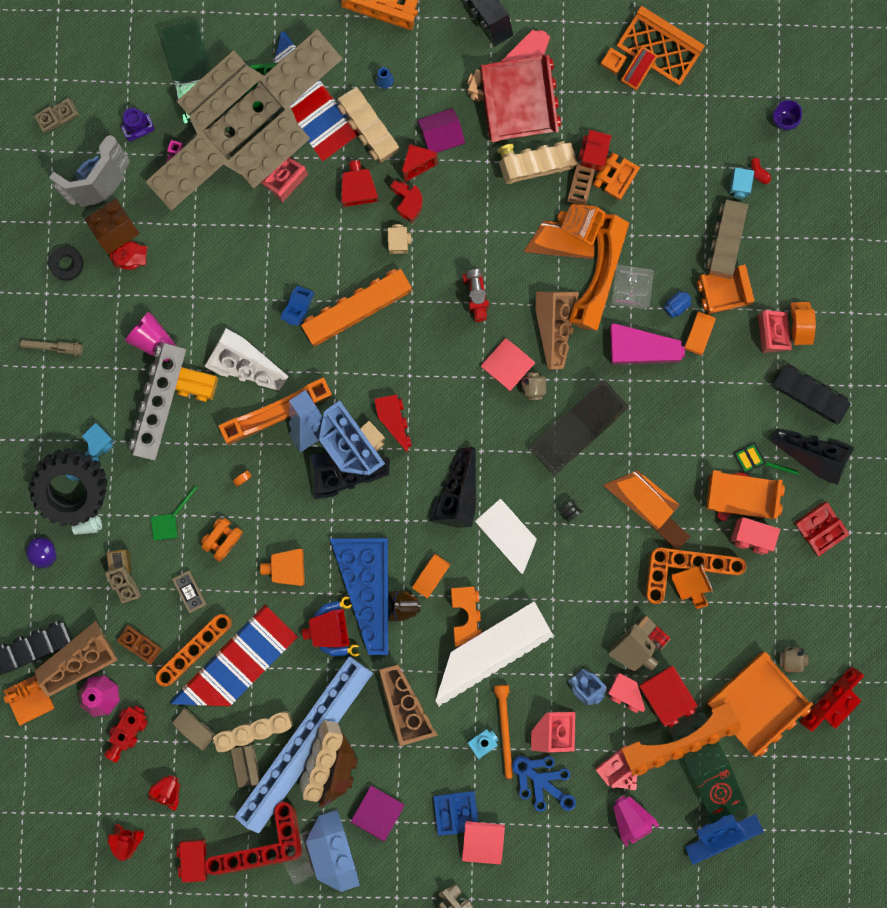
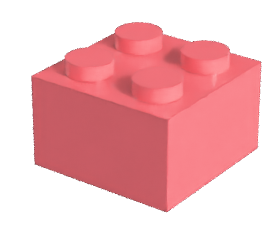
M742 517L736 520L730 542H734V546L741 549H749L750 547L753 548L754 553L760 555L768 554L769 552H774L780 529Z

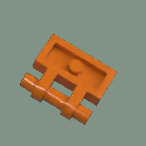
M612 152L610 157L606 158L603 171L598 172L595 176L596 180L593 186L600 188L602 183L607 184L604 192L620 201L640 167L625 158L621 164L615 162L619 156ZM614 169L616 172L613 177H608L609 171Z

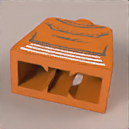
M572 204L568 212L561 211L559 213L558 221L563 223L562 230L589 246H593L606 213L596 206Z

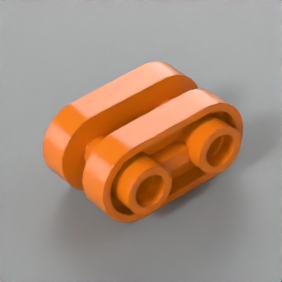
M219 518L213 525V532L210 535L206 534L201 541L203 544L201 548L208 553L213 549L216 552L213 558L218 562L225 558L243 534V531L238 527L232 531L229 528L231 522L226 518L222 520ZM225 534L227 539L220 546L217 542Z

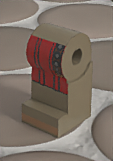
M645 615L636 624L660 651L671 640L666 633Z

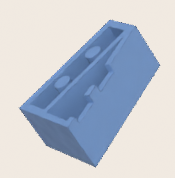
M305 390L289 400V415L291 417L289 422L291 432H289V436L299 452L319 441L323 418Z

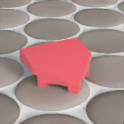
M624 745L596 767L595 770L605 783L612 788L636 790L637 775H632L624 758L622 749L627 747Z

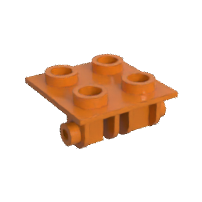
M36 675L4 690V700L10 704L19 726L55 709L50 697L47 698L40 688Z

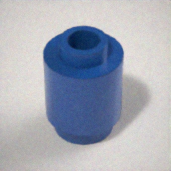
M678 291L665 302L666 305L663 309L673 319L675 316L681 315L692 305L690 302L692 298L687 292L684 291L682 293Z

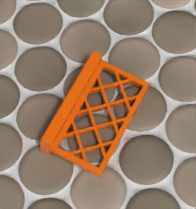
M641 6L617 44V47L635 58L637 54L633 50H637L638 53L642 47L638 46L636 36L647 34L649 44L642 46L645 48L650 47V50L653 52L652 46L663 44L665 54L658 55V58L666 57L668 66L659 68L654 63L651 69L680 86L701 55L705 45ZM638 20L645 24L646 31L635 33L634 25ZM659 32L662 41L651 43L649 33ZM634 37L636 47L628 49L622 45L626 38ZM675 42L678 51L667 53L665 43ZM689 51L695 55L690 62L683 63L681 53ZM679 53L681 64L670 66L668 56ZM682 67L683 75L679 80L672 76L671 69Z

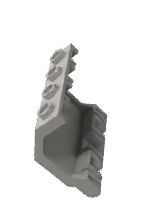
M107 136L99 146L101 158L85 180L68 182L55 172L49 177L53 182L52 186L71 205L78 204L83 207L106 203L123 180V172L129 165L130 159L114 136Z

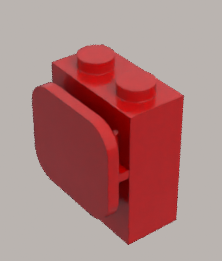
M672 665L638 685L649 706L664 727L667 725L672 727L679 722L678 718L683 715L685 717L690 716L695 712L694 709L698 707Z

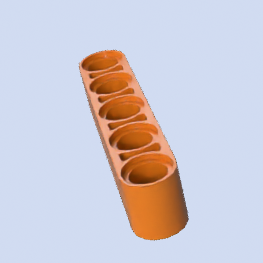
M224 614L213 618L158 671L156 675L157 683L161 686H169L177 681L232 627V619ZM222 617L227 620V626L224 629L218 626V620ZM207 631L213 634V639L210 642L204 639V634ZM192 645H197L199 648V653L196 656L190 653ZM179 658L185 662L183 669H179L176 666V661ZM164 672H168L171 676L168 683L162 680Z

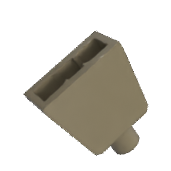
M636 624L612 645L608 654L633 671H636L642 665L652 671L658 664V661L652 657L655 644Z

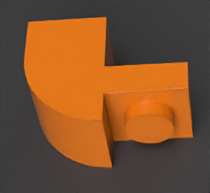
M810 302L791 303L790 310L793 319L791 333L794 345H813L816 330L814 309L811 308Z

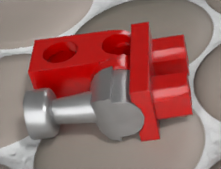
M481 269L468 270L462 277L463 283H469L470 288L469 313H474L475 323L483 322L487 318L486 311L489 310V301L486 300Z

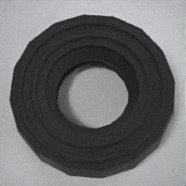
M59 247L53 251L49 258L50 271L60 280H73L83 270V258L72 247ZM63 257H70L73 260L72 268L67 271L59 267V262Z

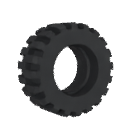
M67 448L64 452L56 450L52 455H46L43 461L38 463L32 476L29 490L31 491V501H35L33 506L36 511H41L40 515L43 518H50V522L54 524L56 521L60 522L61 526H67V523L76 526L79 524V521L85 523L89 521L90 517L93 518L103 505L107 491L106 473L104 469H99L101 464L97 460H92L93 456L88 453L83 455L81 450L76 449V452H71V448ZM60 475L74 476L83 482L87 493L79 499L70 500L62 498L53 490L51 480Z

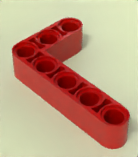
M281 802L275 807L278 844L210 857L205 862V871L208 874L219 876L299 859L302 854L295 807L286 802ZM284 807L289 808V814L286 817H283L281 814ZM290 826L292 833L286 837L284 831ZM290 846H294L295 853L290 857L287 850ZM274 849L276 857L270 860L268 857L269 852ZM255 853L257 860L254 864H251L250 856ZM234 857H236L238 859V864L236 867L233 868L231 866V860ZM218 861L219 868L214 872L212 864Z

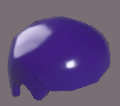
M792 100L779 102L777 108L773 111L774 125L785 131L795 129L801 122V106Z
M38 537L33 539L26 548L27 559L36 568L45 569L56 560L55 546L47 538Z

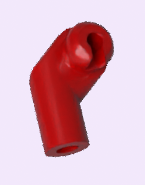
M752 159L753 178L763 184L770 183L771 176L766 170L761 168L760 159Z

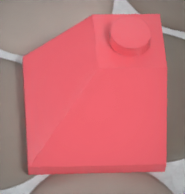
M547 712L532 730L531 751L568 752L575 749V712Z

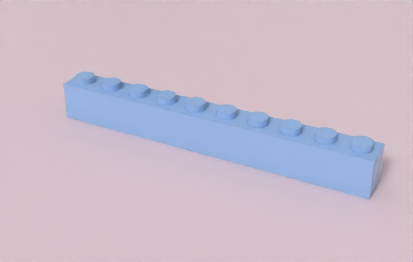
M350 656L235 815V818L243 826L260 833L275 812V807L282 802L305 770L306 761L312 754V745L318 738V729L324 720L338 723L373 672Z

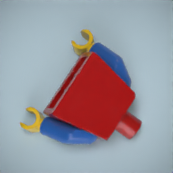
M344 597L341 602L334 601L324 604L315 613L314 618L309 620L310 628L302 630L303 639H312L314 647H319L322 652L330 656H346L349 653L352 656H358L359 653L353 654L351 652L353 647L359 646L349 644L344 609H349L352 605L345 606L343 601L350 599V597Z

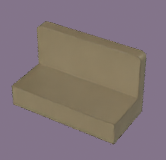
M254 744L231 749L238 787L258 785L261 777Z

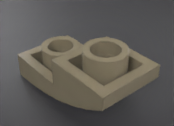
M67 98L54 107L49 106L36 114L35 118L41 130L45 133L79 116V113L72 99Z
M124 566L105 572L112 590H116L122 604L140 598L141 594Z
M183 709L172 723L201 750H205L215 736L205 723L200 722L188 709Z

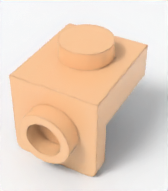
M476 69L475 74L470 75L467 83L470 85L468 95H470L471 99L480 102L481 100L484 101L483 91L478 90L481 76L480 70Z

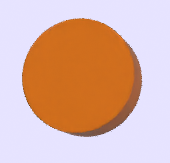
M247 470L235 478L233 483L238 487L250 479L252 475Z

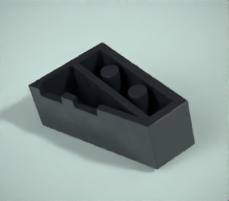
M463 0L466 6L469 5L471 13L477 18L494 47L514 36L509 14L499 0Z

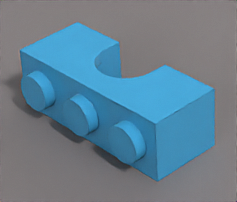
M97 423L82 436L88 443L87 453L93 456V461H99L98 457L102 453L109 452L113 448L112 444L115 442ZM66 475L72 481L79 480L74 476Z

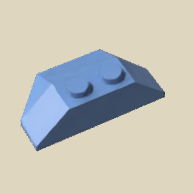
M338 401L324 411L319 442L341 472L370 475L385 465L341 401Z
M338 810L319 815L306 840L317 880L340 892L360 886Z

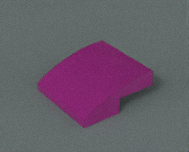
M371 786L350 823L385 842L405 805Z

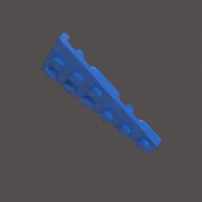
M388 538L330 539L368 654L388 655Z

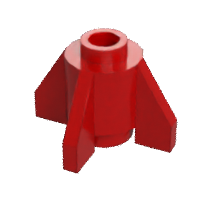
M171 775L163 777L151 786L148 792V799L175 811L179 804V788L181 786L178 783L179 780Z
M115 824L114 834L108 835L107 843L116 859L125 861L131 858L137 846L143 840L144 831L132 832L123 829L120 824Z

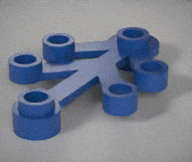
M518 756L512 762V769L519 775V795L522 799H528L531 796V791L527 786L528 775L534 782L536 798L534 806L537 811L541 812L546 809L542 787L560 801V805L564 810L570 811L576 806L575 798L570 794L564 795L548 782V780L556 779L568 780L570 777L568 769L562 768L559 771L538 774L532 768L543 766L552 768L555 761L551 756L531 761L525 756ZM546 759L552 760L550 766L545 764ZM524 762L525 768L519 769L518 763ZM562 771H567L568 775L566 778L561 777ZM523 790H528L529 794L528 796L523 797L521 795V792ZM567 798L571 799V804L568 806L564 804V800ZM538 802L544 803V807L542 809L537 808Z

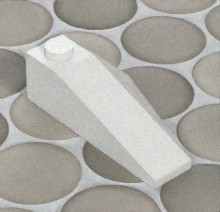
M228 329L224 330L205 365L206 368L221 376L228 377L231 375L238 377L240 381H254L259 386L279 391L288 378V375L248 341Z

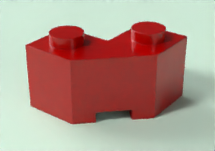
M589 130L588 136L584 135L582 146L585 149L581 148L579 159L582 160L581 166L603 171L612 135Z

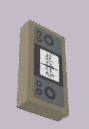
M190 570L172 579L189 614L207 605Z

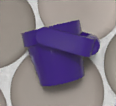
M129 108L124 112V125H121V128L128 141H133L154 131L155 127L148 113L144 114L136 108Z

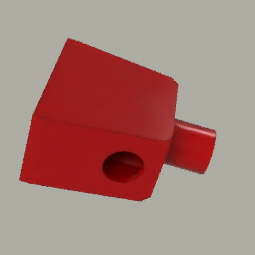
M358 160L349 162L350 172L342 174L343 207L379 202L369 169L361 170V164Z

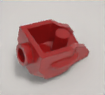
M128 241L111 252L110 259L113 260L115 268H123L125 270L146 266L148 247L140 246L134 241Z

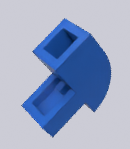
M297 285L292 291L288 306L282 312L280 319L290 325H302L315 292Z

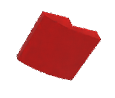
M826 501L794 522L801 535L818 557L850 535L842 521L837 518Z

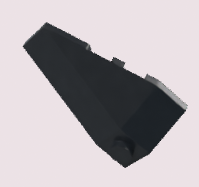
M466 447L458 449L449 468L451 473L447 481H443L441 485L443 487L439 498L435 497L429 518L431 522L457 528L472 527L476 511V448Z

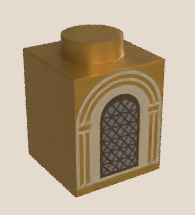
M129 550L107 552L109 571L124 566L129 573H132Z

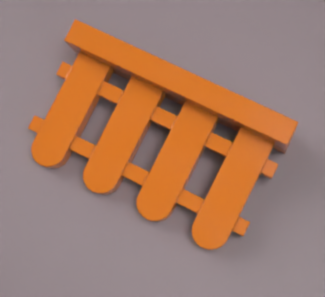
M341 0L342 8L411 31L414 27L415 16L418 14V10L415 9L419 0H406L404 6L398 4L399 0Z

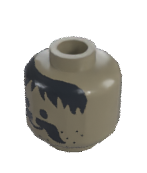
M528 372L527 376L521 379L522 395L527 397V400L543 399L542 396L547 393L546 378L539 375V372Z
M786 647L784 652H781L780 667H783L785 672L802 673L804 667L809 665V655H805L803 648Z

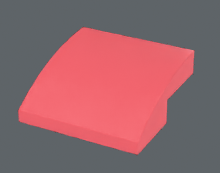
M505 338L480 367L508 391H511L535 362Z
M466 821L462 861L501 864L505 825Z

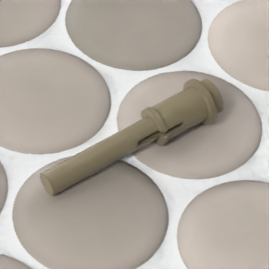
M21 340L20 346L24 348L53 350L59 354H73L75 357L82 355L83 344H79V342L68 343L59 341L58 343L30 340Z

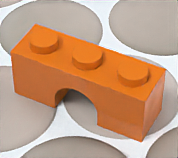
M474 587L451 588L452 608L460 607L468 613L467 623L461 627H454L455 647L462 646L482 634L481 629H477V622L481 621L480 610H476V602H479V591H475Z

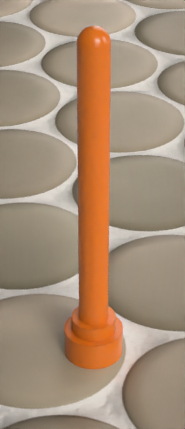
M509 685L494 686V694L499 699L505 777L511 779L513 773L506 701L510 691Z

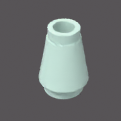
M95 515L93 518L90 517L89 521L85 523L79 521L78 525L72 526V531L75 535L98 533V530L102 529V522L100 517Z

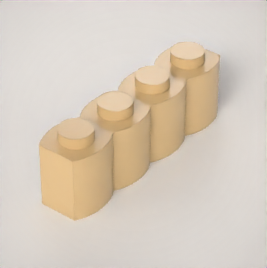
M357 87L338 98L337 108L339 112L348 117L349 120L347 122L353 131L356 129L359 133L358 138L363 146H368L370 149L369 154L374 161L377 160L379 163H382L399 152V146Z
M562 141L554 144V147L544 145L534 151L526 149L521 151L520 154L514 155V152L505 154L499 164L505 183L509 184L571 170L577 166V160L572 144H565Z
M279 712L271 718H261L252 724H244L234 730L223 731L215 735L213 740L217 752H226L236 746L247 745L255 739L261 740L271 736L273 733H283L292 728L294 724L290 712Z
M324 720L318 729V738L314 741L312 754L306 761V771L302 774L299 781L304 800L317 802L323 794V785L330 776L329 768L334 764L336 751L340 748L343 741V736L337 722Z

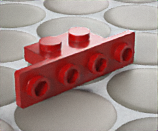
M850 667L800 721L801 725L813 732L825 719L831 727L836 729L861 702L852 689L864 675L854 667Z

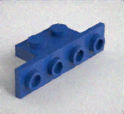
M756 814L740 822L733 815L724 816L719 821L704 825L702 829L697 830L701 840L686 846V850L691 863L694 865L764 831Z

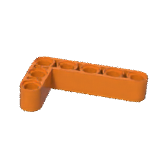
M657 548L651 552L649 558L645 598L651 604L661 603L665 597L668 567L686 570L695 568L693 559L696 556L702 559L704 571L710 573L741 575L746 570V563L743 559L737 557ZM658 551L664 555L662 562L655 560V553ZM676 554H680L683 557V563L680 565L674 562ZM714 559L721 561V568L718 570L712 566ZM734 561L740 564L741 568L738 572L732 569ZM654 571H659L662 574V579L659 582L655 581L652 577ZM652 590H657L660 594L657 601L652 600L650 597Z

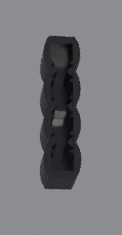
M793 365L782 366L771 387L799 404L804 405L809 410L821 415L826 420L836 425L840 424L851 405L848 402V398L839 393L838 395L831 392L832 389L825 384L818 385L814 382L815 379L808 374L801 375Z
M56 621L49 624L50 628L43 631L40 628L31 632L32 636L28 638L21 636L14 639V643L9 646L6 643L0 645V675L61 650L73 640L67 624Z

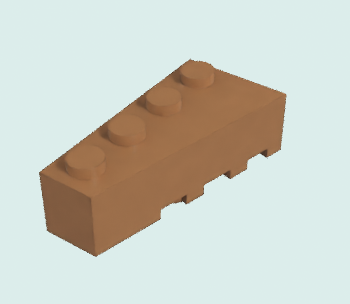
M95 621L34 672L40 688L48 698L117 661V657L109 640L97 621Z
M399 665L379 669L378 674L398 746L438 736Z

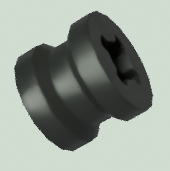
M574 500L559 510V513L566 517L567 523L583 512L581 508H577Z

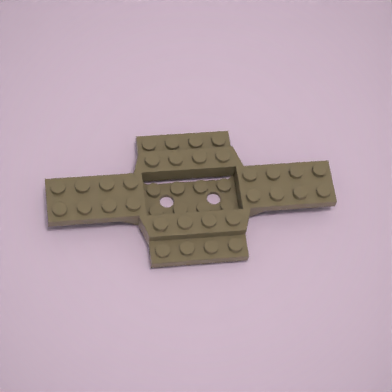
M318 29L265 75L248 66L233 50L177 100L178 104L189 115L197 136L145 182L171 211L223 164L242 175L255 188L310 139L297 123L290 105L343 58ZM258 82V85H257L252 91H250L244 98H242L235 106H233L226 114H224V115H223L217 122H215L209 129H205V128H206L207 126H209L216 118H218L225 110H227L234 102H236L243 94H245L252 86H254V85ZM254 102H262L264 109L261 112H255L252 108ZM279 110H283L277 117H275L269 124H267L260 132H258L251 140H249L243 147H241L234 155L230 157L231 152H233L239 145H241L248 137H250L274 114H276ZM228 126L235 129V135L231 138L224 134V130Z

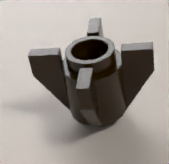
M390 591L389 595L392 601L388 617L389 621H405L415 617L420 612L421 605L416 597L406 591Z

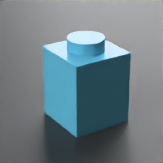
M735 168L732 172L729 194L739 199L748 197L751 193L754 171Z

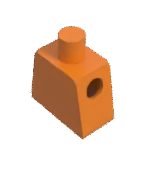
M303 549L271 555V563L260 564L261 575H272V582L305 586Z

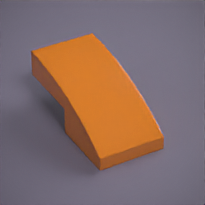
M698 311L689 333L685 350L703 355L716 320L715 317Z
M434 554L412 588L428 599L451 564L437 554Z

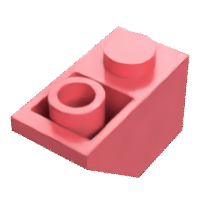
M617 673L607 694L611 695L610 699L618 704L621 701L627 703V708L635 713H638L639 710L644 712L645 706L637 682Z

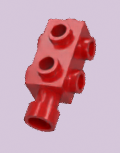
M137 705L134 708L128 707V709H123L119 716V719H121L117 726L114 725L109 733V736H111L109 742L113 744L104 754L107 759L117 763L121 757L120 753L122 750L126 751L129 747L131 749L134 748L138 741L136 736L139 730L143 732L148 724V721H146L148 716L144 714V709ZM131 716L135 718V722L133 724L129 722V718ZM121 733L125 735V739L123 741L119 740V735Z

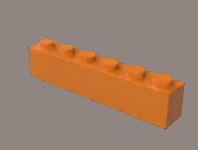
M393 269L382 280L379 278L375 279L366 289L360 288L353 292L354 295L350 298L344 297L338 300L336 306L332 308L328 306L320 311V315L306 318L301 326L313 347L413 292L402 270Z

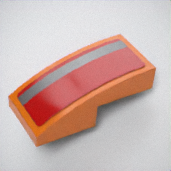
M642 46L621 79V82L637 91L658 58V55Z

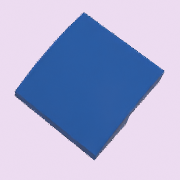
M475 791L433 796L438 836L465 832L466 821L479 822Z

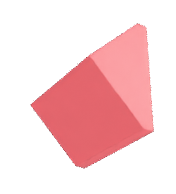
M289 157L267 176L261 184L281 202H284L308 174L303 165Z
M762 311L758 315L762 353L792 350L788 312Z

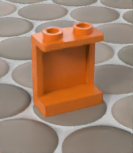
M741 265L734 269L732 279L713 275L705 276V274L700 275L698 278L697 288L699 292H702L703 299H701L703 310L707 311V315L752 305L755 302L746 265Z

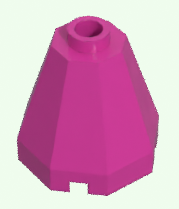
M107 676L88 678L78 691L80 707L93 717L111 714L115 706L120 702L118 685Z
M622 796L615 801L616 805L613 806L621 841L625 847L629 846L628 841H631L633 844L650 834L653 826L655 829L659 827L656 819L631 797L626 798Z

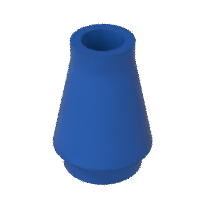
M382 67L378 70L375 82L378 87L386 89L393 84L394 77L387 68Z

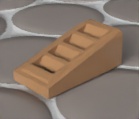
M577 163L567 202L586 205L595 169L583 167L581 163ZM579 171L589 173L590 175L580 174ZM577 178L587 180L588 183L579 182ZM575 186L586 188V191L575 189ZM573 193L583 195L584 199L574 197Z

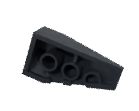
M776 429L770 440L773 444L819 478L838 485L854 447L833 439L827 442L818 440V436L812 435L811 438L802 437L797 432Z
M328 453L309 455L313 498L333 497L344 489H354L355 485L359 483H369L389 475V457H381L385 465L370 475L341 472Z

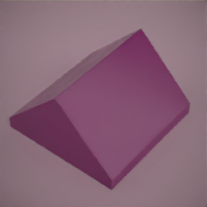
M453 108L418 120L428 150L439 153L465 144L460 121Z

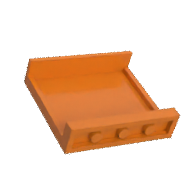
M765 651L757 655L706 702L711 710L730 702L741 728L735 734V737L755 757L766 753L768 750L767 746L772 742L776 743L783 736L781 733L786 729H792L797 724L796 720L800 716H806L811 711L810 707L813 705L770 659L771 657Z

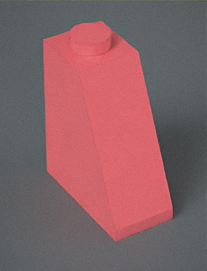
M532 30L502 61L545 55L550 36L542 30Z

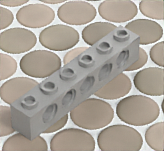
M160 341V344L155 348V362L151 364L149 369L150 380L149 383L146 382L144 387L145 398L144 401L140 402L138 409L140 416L139 419L135 420L133 427L135 431L134 437L130 439L128 444L129 452L132 455L151 460L156 459L186 349ZM170 359L169 367L163 368V360ZM164 377L165 384L158 387L157 380ZM159 396L160 402L157 405H152V398ZM154 414L155 420L152 423H147V417ZM144 433H149V440L146 442H142V435Z

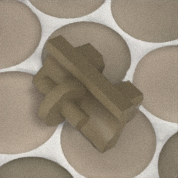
M457 885L441 890L438 893L439 897L443 900L439 904L440 908H473V905L467 899L460 904L456 901L455 898L461 894V890Z

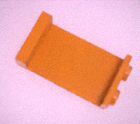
M713 470L710 473L706 510L778 519V515L781 516L782 513L780 498L784 496L785 485H782L783 480L774 481L726 474Z

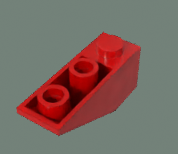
M396 394L374 399L379 421L405 452L408 453V448L412 447L410 436L405 435L404 429H407L408 426L406 417L402 418L400 410H404L402 398L398 399Z

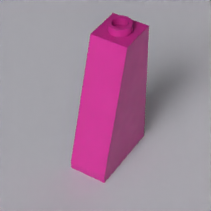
M611 324L610 326L611 365L680 363L682 358L685 357V347L681 346L680 340L618 324Z

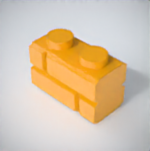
M181 367L175 391H178L177 395L188 397L190 394L196 396V400L207 402V399L213 400L218 378L217 376Z

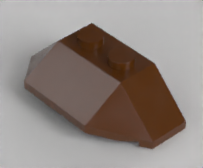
M342 730V744L336 751V760L332 767L329 768L330 776L323 786L324 791L319 807L322 808L345 794L348 788H352L354 777L350 775L352 769H356L358 758L355 757L356 752Z

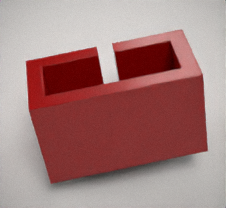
M206 839L182 840L180 846H177V857L181 860V865L178 866V877L182 878V883L206 881L208 879V873L204 868L205 857H207Z

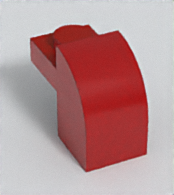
M394 180L390 186L391 191L404 199L397 208V214L413 224L422 211V194L417 186L414 185L411 190H408L409 186L404 182L400 181L398 183Z

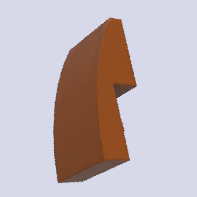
M129 625L117 640V642L138 655L148 664H152L162 650L161 647Z

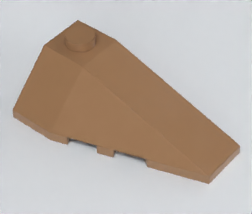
M536 292V315L547 367L550 370L564 369L569 349L567 344L569 334H573L574 330L569 320L574 304L579 300V292Z

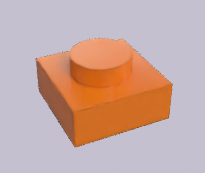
M610 48L601 62V66L617 75L627 57Z

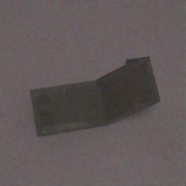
M603 379L528 449L555 476L630 407Z

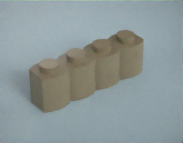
M726 200L725 205L721 204L718 216H722L721 223L717 222L715 229L718 237L717 240H713L711 251H714L713 258L709 257L707 269H710L709 275L732 279L749 204Z

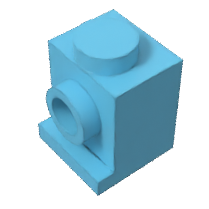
M485 729L470 739L468 744L477 758L480 759L498 746L496 741L499 739L493 730L489 732ZM484 739L488 741L486 747L481 745V741Z

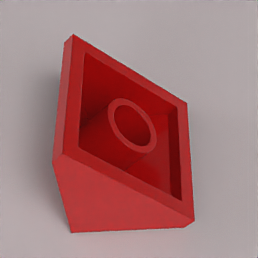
M409 145L402 169L404 182L406 183L437 166V153Z

